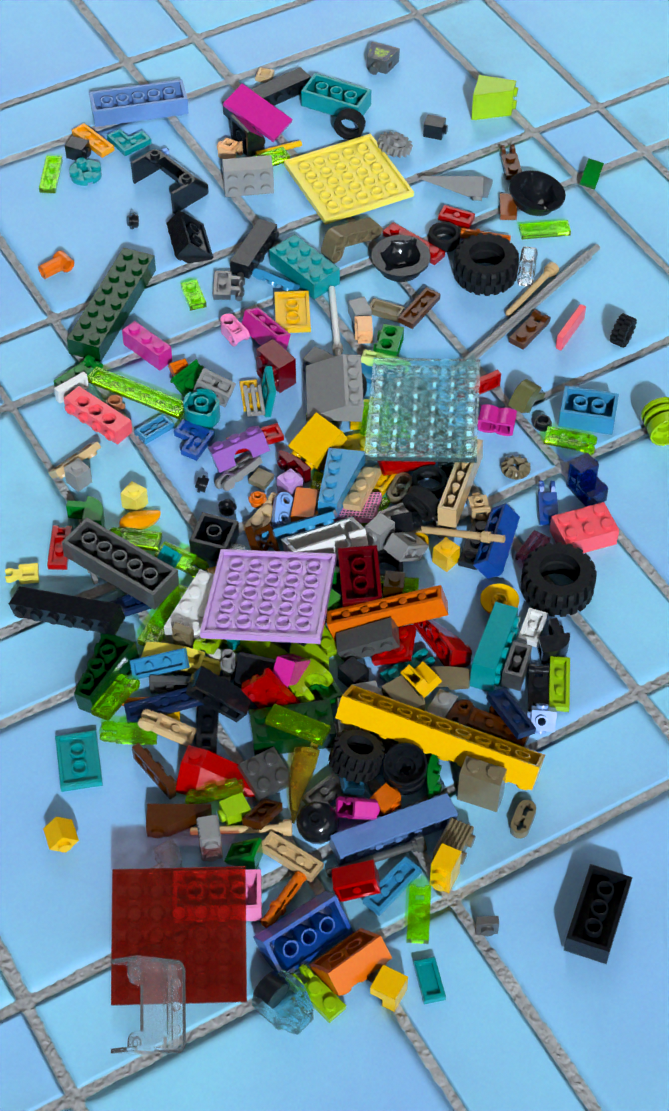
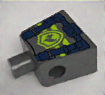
M372 42L367 55V69L373 75H376L378 72L387 74L399 62L400 48Z

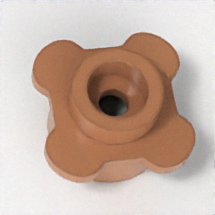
M111 395L105 401L107 405L117 411L123 410L126 407L122 402L123 398L119 395Z

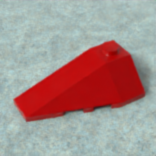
M432 619L412 623L444 666L464 668L471 664V648L465 645L459 637Z

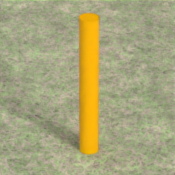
M298 140L255 151V155L266 156L301 147L302 142Z

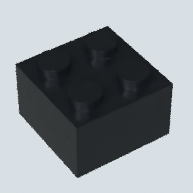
M202 512L189 540L191 555L218 562L220 550H233L239 537L238 521Z

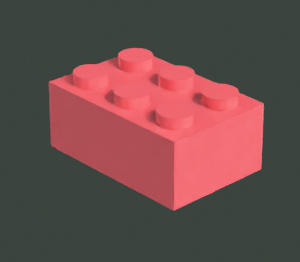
M604 502L551 516L550 532L555 542H562L563 545L571 544L574 548L582 549L583 553L617 544L619 528Z

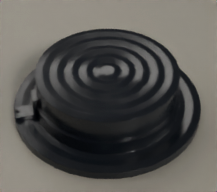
M530 170L517 173L512 177L509 184V191L515 205L529 215H548L560 208L565 201L566 194L561 183L543 172Z
M395 235L379 241L372 250L371 259L375 268L387 279L396 282H406L418 277L428 267L431 254L426 244L419 239L406 235Z

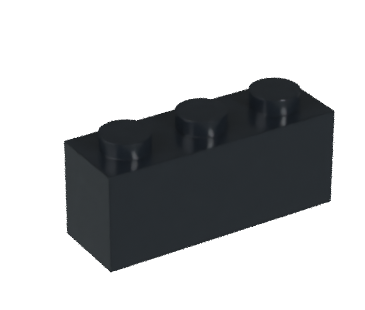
M202 666L192 674L185 693L235 722H238L247 715L251 700L240 687Z

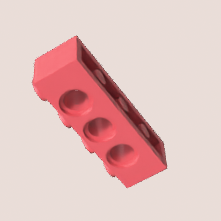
M80 386L64 397L66 412L78 418L80 422L89 425L95 432L104 435L107 440L113 441L118 445L132 433V423L129 418Z

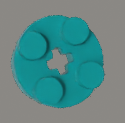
M80 157L69 168L71 180L77 185L86 186L90 182L94 184L102 177L101 165L94 160Z

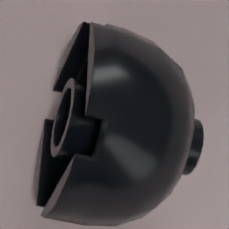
M313 801L301 808L297 816V828L305 841L321 845L328 842L330 835L338 831L339 818L331 805L321 801Z

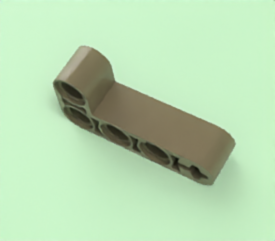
M371 218L332 227L327 230L324 236L321 254L331 262L337 263L342 258L345 247L376 239L381 235L383 228Z

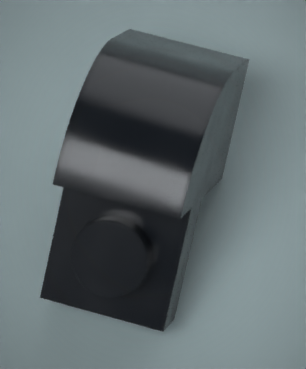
M557 618L549 619V635L538 637L537 650L541 664L550 663V656L565 657L568 652L570 633H564L563 626L559 625Z

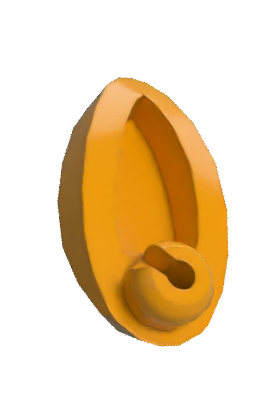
M140 510L129 512L120 519L119 527L122 531L147 529L159 520L161 511Z

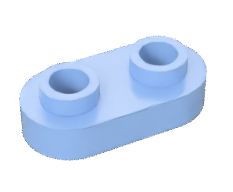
M281 492L274 498L271 519L274 527L291 523L294 500L287 492Z

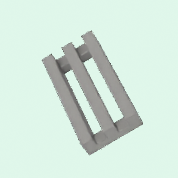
M261 384L257 385V387L250 385V388L243 386L247 417L265 415ZM255 392H258L261 411L257 409ZM248 393H251L254 412L250 411Z

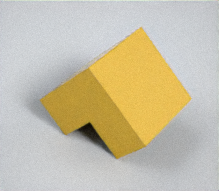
M423 661L415 669L409 664L400 672L423 698L442 682L439 676Z
M383 965L370 986V994L382 999V1006L395 1012L407 991L408 976Z

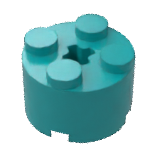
M197 389V392L186 394L183 399L184 419L212 430L220 420L219 398L209 389Z

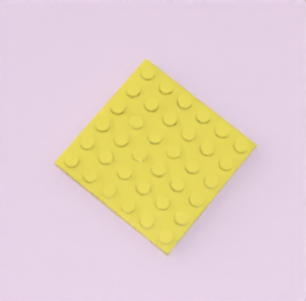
M371 134L284 160L285 168L325 225L414 196V191L386 153L378 148L379 145Z

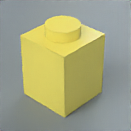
M133 481L120 493L122 508L130 512L143 510L148 504L147 489Z

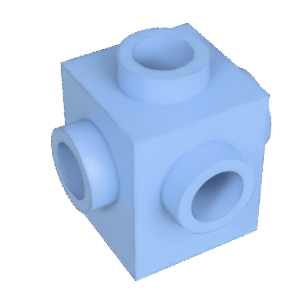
M537 703L536 706H531V712L527 711V717L536 727L535 733L546 734V731L555 732L556 708L548 707L549 705L544 703Z

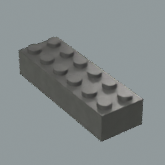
M87 517L62 541L63 552L66 558L154 610L179 585L177 569Z

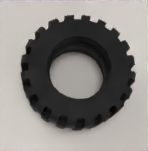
M479 233L477 236H469L468 239H464L457 246L454 254L453 274L455 280L463 289L466 288V291L474 292L475 295L484 294L485 296H490V294L498 295L500 292L503 293L508 288H511L517 279L519 266L518 250L513 243H510L506 238L503 239L500 235L495 236L492 233L483 235V233ZM478 263H491L494 266H482Z
M556 542V544L547 543L544 547L541 545L535 548V551H531L524 560L521 575V592L526 602H530L529 605L532 608L547 612L549 616L555 617V615H560V617H566L567 614H570V616L576 614L577 610L582 611L592 600L597 577L595 564L587 553L583 554L582 549L574 548L571 544L563 545L562 542ZM557 573L568 576L574 582L569 585L558 586L547 582L543 577L548 574Z

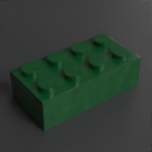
M330 699L249 709L254 756L272 747L276 749L278 754L331 748L333 746L336 730Z

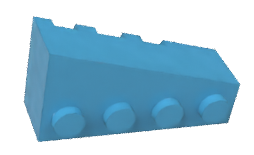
M328 448L318 499V514L336 509L339 516L343 508L342 503L362 467L365 466L366 451Z

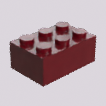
M377 545L338 548L342 606L347 607L382 599Z

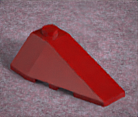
M188 745L181 761L176 783V793L194 798H202V795L222 797V795H235L242 792L244 797H255L237 768V763L211 751Z

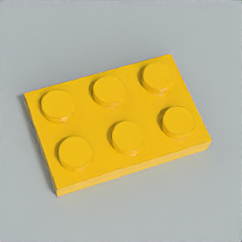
M309 291L274 292L276 323L288 333L311 332Z

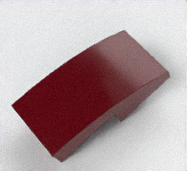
M278 451L277 464L281 470L286 472L291 468L302 476L304 483L311 480V468L304 461L286 451Z

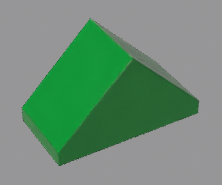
M258 837L232 843L224 862L245 870L257 869L263 856L262 839Z

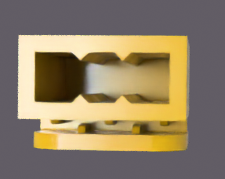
M316 412L288 447L292 450L291 454L299 459H303L311 470L314 468L320 472L325 468L328 448L341 449L340 447L348 438L340 429Z

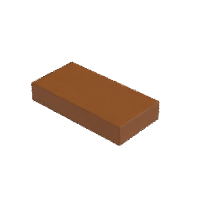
M500 193V220H517V206L514 203L511 194Z

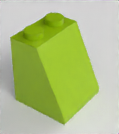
M479 75L473 93L471 120L511 116L513 109L516 110L517 100H515L518 94L516 80Z

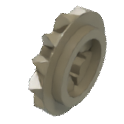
M513 455L510 458L506 457L501 464L502 473L510 479H523L529 475L531 470L527 458L522 459L520 455L518 457Z

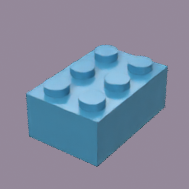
M565 386L558 427L612 435L619 394Z

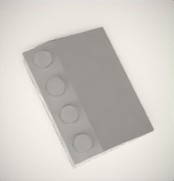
M342 354L306 366L307 420H310L317 412L328 421L362 422L364 401L361 355Z

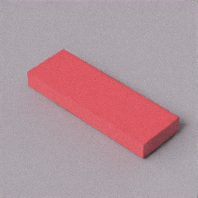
M580 304L559 332L556 339V349L562 350L585 318L586 306Z

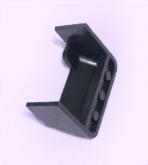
M153 149L131 162L134 184L160 169L181 185L180 188L171 192L172 212L174 214L203 198L209 192L208 184L174 158L159 150Z

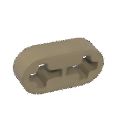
M522 800L516 808L510 826V832L515 838H524L530 831L536 814V805L531 800ZM526 808H529L530 811H528L527 815L524 816L523 811ZM520 822H522L523 828H521V830H517V827L519 826Z

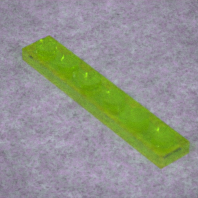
M97 366L88 375V383L177 419H180L184 414L183 401Z

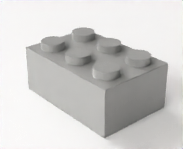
M271 155L222 159L225 197L274 193Z

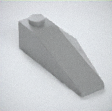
M421 176V179L471 197L473 201H482V198H488L493 184L492 179L484 176Z

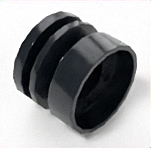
M401 743L390 748L383 762L385 783L398 789L401 795H410L419 791L425 784L428 765L424 752L416 745L410 743ZM405 769L406 772H409L408 775H405L402 770Z

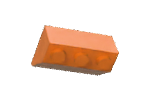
M360 928L309 964V967L334 994L340 996L349 993L357 983L367 980L372 972L386 965V962L392 959V956L381 935Z

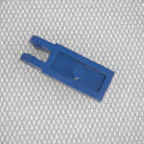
M543 481L538 483L539 525H550L551 516L558 514L555 481H550V492H544Z

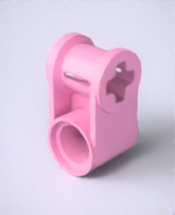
M233 314L221 316V333L232 346L235 347L242 340L250 339L247 328Z

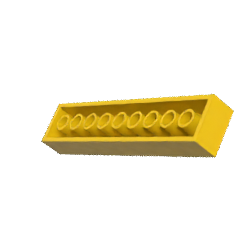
M351 685L342 695L335 716L336 719H339L345 725L358 726L359 729L365 732L377 733L381 738L393 739L398 741L399 744H414L425 754L431 753L437 755L443 761L450 760L456 762L460 767L463 766L466 756L506 768L505 783L516 784L522 790L533 789L545 758V754L355 685Z

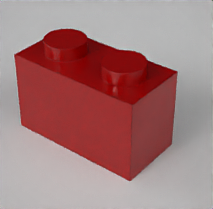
M374 859L332 869L333 890L339 902L381 893L379 873Z

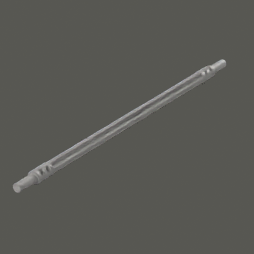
M595 244L589 251H585L505 323L458 362V366L448 376L454 379L460 372L468 369L573 274L588 263L592 256L600 250V246Z

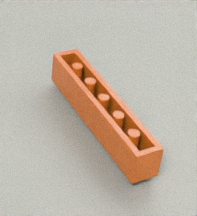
M438 585L327 611V626L334 641H336V633L390 617L399 627L448 616V601L442 586Z

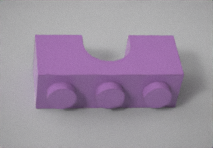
M259 426L249 427L240 434H233L228 439L217 441L208 447L219 473L237 466L234 456L240 449H248L253 458L270 451L264 433Z

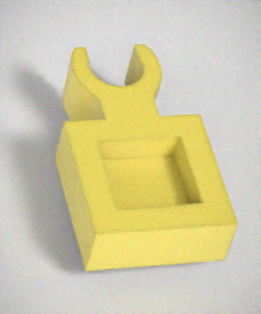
M38 563L19 564V569H5L6 575H11L5 576L7 583L19 580L20 584L39 583Z

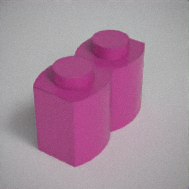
M488 404L481 405L477 430L485 433L495 432L502 436H512L517 411L511 408H498Z
M339 796L336 799V813L338 817L375 820L379 815L380 807L375 799Z

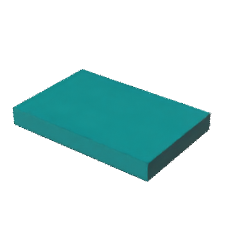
M96 730L55 736L61 792L103 786Z

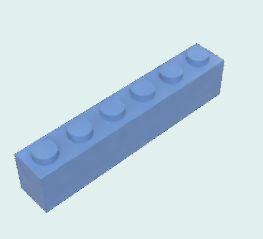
M448 793L435 795L429 800L416 802L410 807L396 809L388 815L377 816L375 820L358 823L347 830L336 831L333 835H330V847L338 864L341 865L407 843L414 836L420 834L426 836L445 829L450 818L457 819L458 812Z

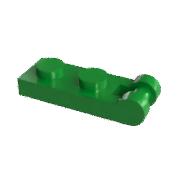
M87 355L82 362L55 379L54 386L61 385L83 371L87 374L88 379H90L102 370L103 364L95 361L93 356Z

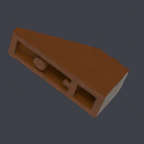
M147 804V837H169L196 826V819L198 817L212 815L211 804Z

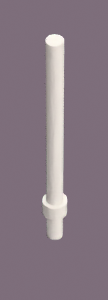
M330 286L328 291L334 343L332 350L335 356H339L343 353V345L340 342L335 287Z

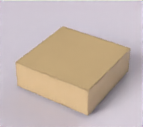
M260 67L255 76V81L266 83L272 80L274 70Z

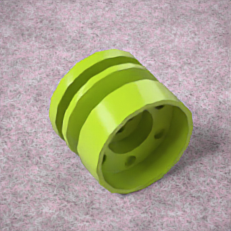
M661 397L650 401L644 406L641 411V418L652 443L665 446L669 445V397Z

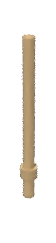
M421 526L422 531L416 532L481 540L483 543L505 542V535L492 534L489 531L472 532Z

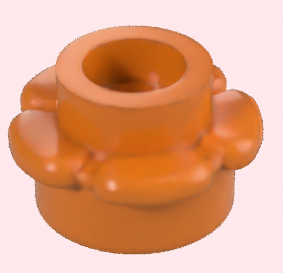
M255 491L250 494L248 500L252 507L260 508L267 501L264 492Z

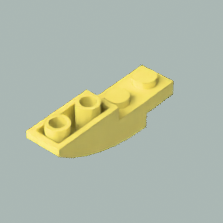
M146 642L141 655L142 658L186 648L190 668L180 671L193 674L202 666L218 676L221 672V661L206 657V652L185 646L161 642Z

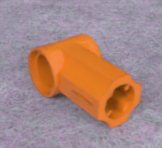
M60 250L54 254L53 259L38 266V270L41 276L46 279L60 271H71L74 267V261L64 251Z

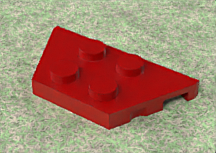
M269 668L264 669L263 675L256 674L252 679L242 683L241 690L258 708L301 703Z

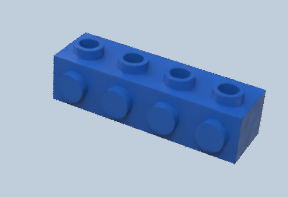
M507 503L491 509L485 531H489L492 534L505 535V542H481L473 564L487 579L503 573L518 527L520 516Z

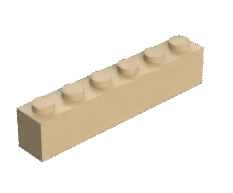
M464 438L438 505V525L457 527L483 458V440Z

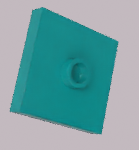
M266 366L261 389L265 407L264 416L271 417L276 397V387L272 366Z

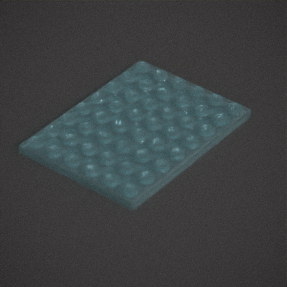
M373 358L364 461L477 463L481 359Z

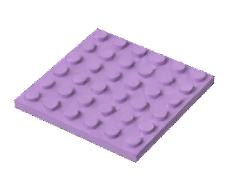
M221 549L200 630V637L206 639L321 644L336 566V554Z

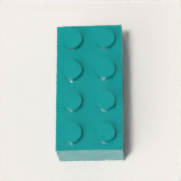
M314 73L301 90V106L336 117L341 110L349 108L360 112L364 116L371 106L372 90Z
M295 234L269 249L270 265L290 281L299 284L300 289L309 291V296L314 300L326 293L330 286L335 287L340 284V268Z
M495 602L472 661L471 687L491 692L494 691L495 685L499 686L502 678L501 671L504 669L513 639L516 640L519 632L520 617L517 616L518 608Z

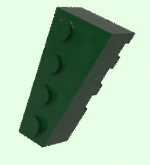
M100 634L99 643H96L94 654L87 663L86 672L82 674L74 692L79 709L93 715L98 713L130 671L129 660L140 658L135 642L117 635Z

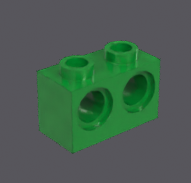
M383 324L382 330L378 331V343L375 342L373 351L399 357L404 340V327Z

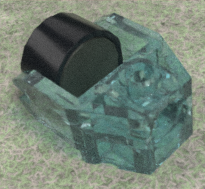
M282 969L279 974L275 971L268 973L253 992L252 1006L275 1026L277 1030L283 1029L289 1033L299 1035L314 1019L313 1005L305 986L286 970ZM289 989L295 993L279 1012L273 1010L283 1000Z

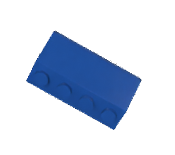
M324 891L256 934L253 938L262 956L271 968L281 977L283 975L287 977L298 970L302 964L305 965L353 934L354 931L337 896Z

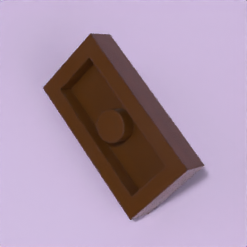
M264 798L242 818L243 826L262 830L283 810L282 803Z

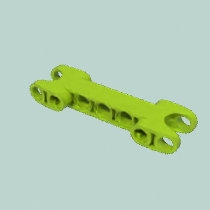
M224 639L218 648L221 650L228 649L226 645L228 641ZM240 640V645L237 649L233 650L237 654L244 652L276 659L280 655L289 654L270 641ZM310 657L307 658L310 659V664L298 683L288 687L301 703L314 701V695L308 689L311 685L322 684L329 687L334 682L331 673L322 664Z

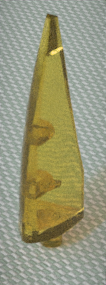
M311 743L310 747L294 748L289 776V805L293 824L296 820L301 798L317 764L320 750H318V744Z

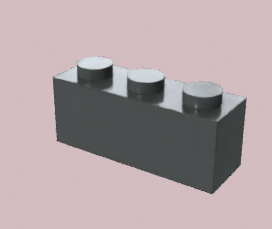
M390 617L336 633L337 653L345 662L352 656L357 660L399 648V628Z

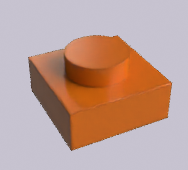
M186 359L169 363L168 368L174 377L186 368L188 363Z

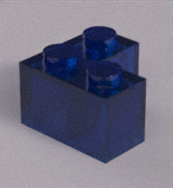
M588 452L570 461L566 486L585 507L605 502L608 494L607 485L597 477L598 461Z

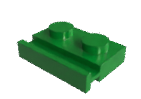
M196 359L175 375L170 382L185 397L189 392L194 393L195 384L204 367Z

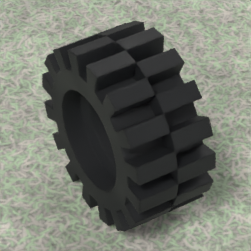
M622 313L613 326L610 342L622 348L626 347L632 338V334H634L637 319Z

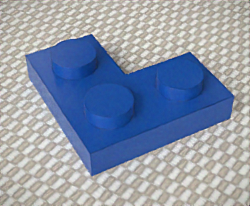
M183 419L174 430V436L187 441L181 448V455L197 461L215 437V431Z

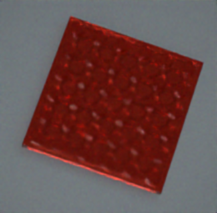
M246 867L113 869L111 1005L247 1003Z

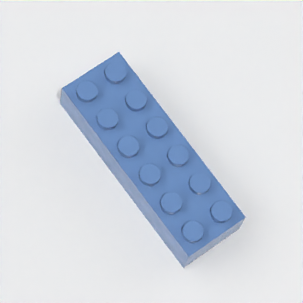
M182 79L89 92L95 127L189 114L188 99Z

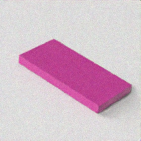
M243 83L223 103L226 109L248 121L258 132L272 142L284 132L293 120Z

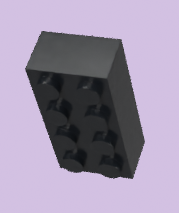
M590 864L566 937L564 951L607 964L633 877Z

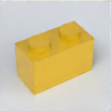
M443 843L441 844L431 863L429 885L435 890L450 893L460 873L462 851Z

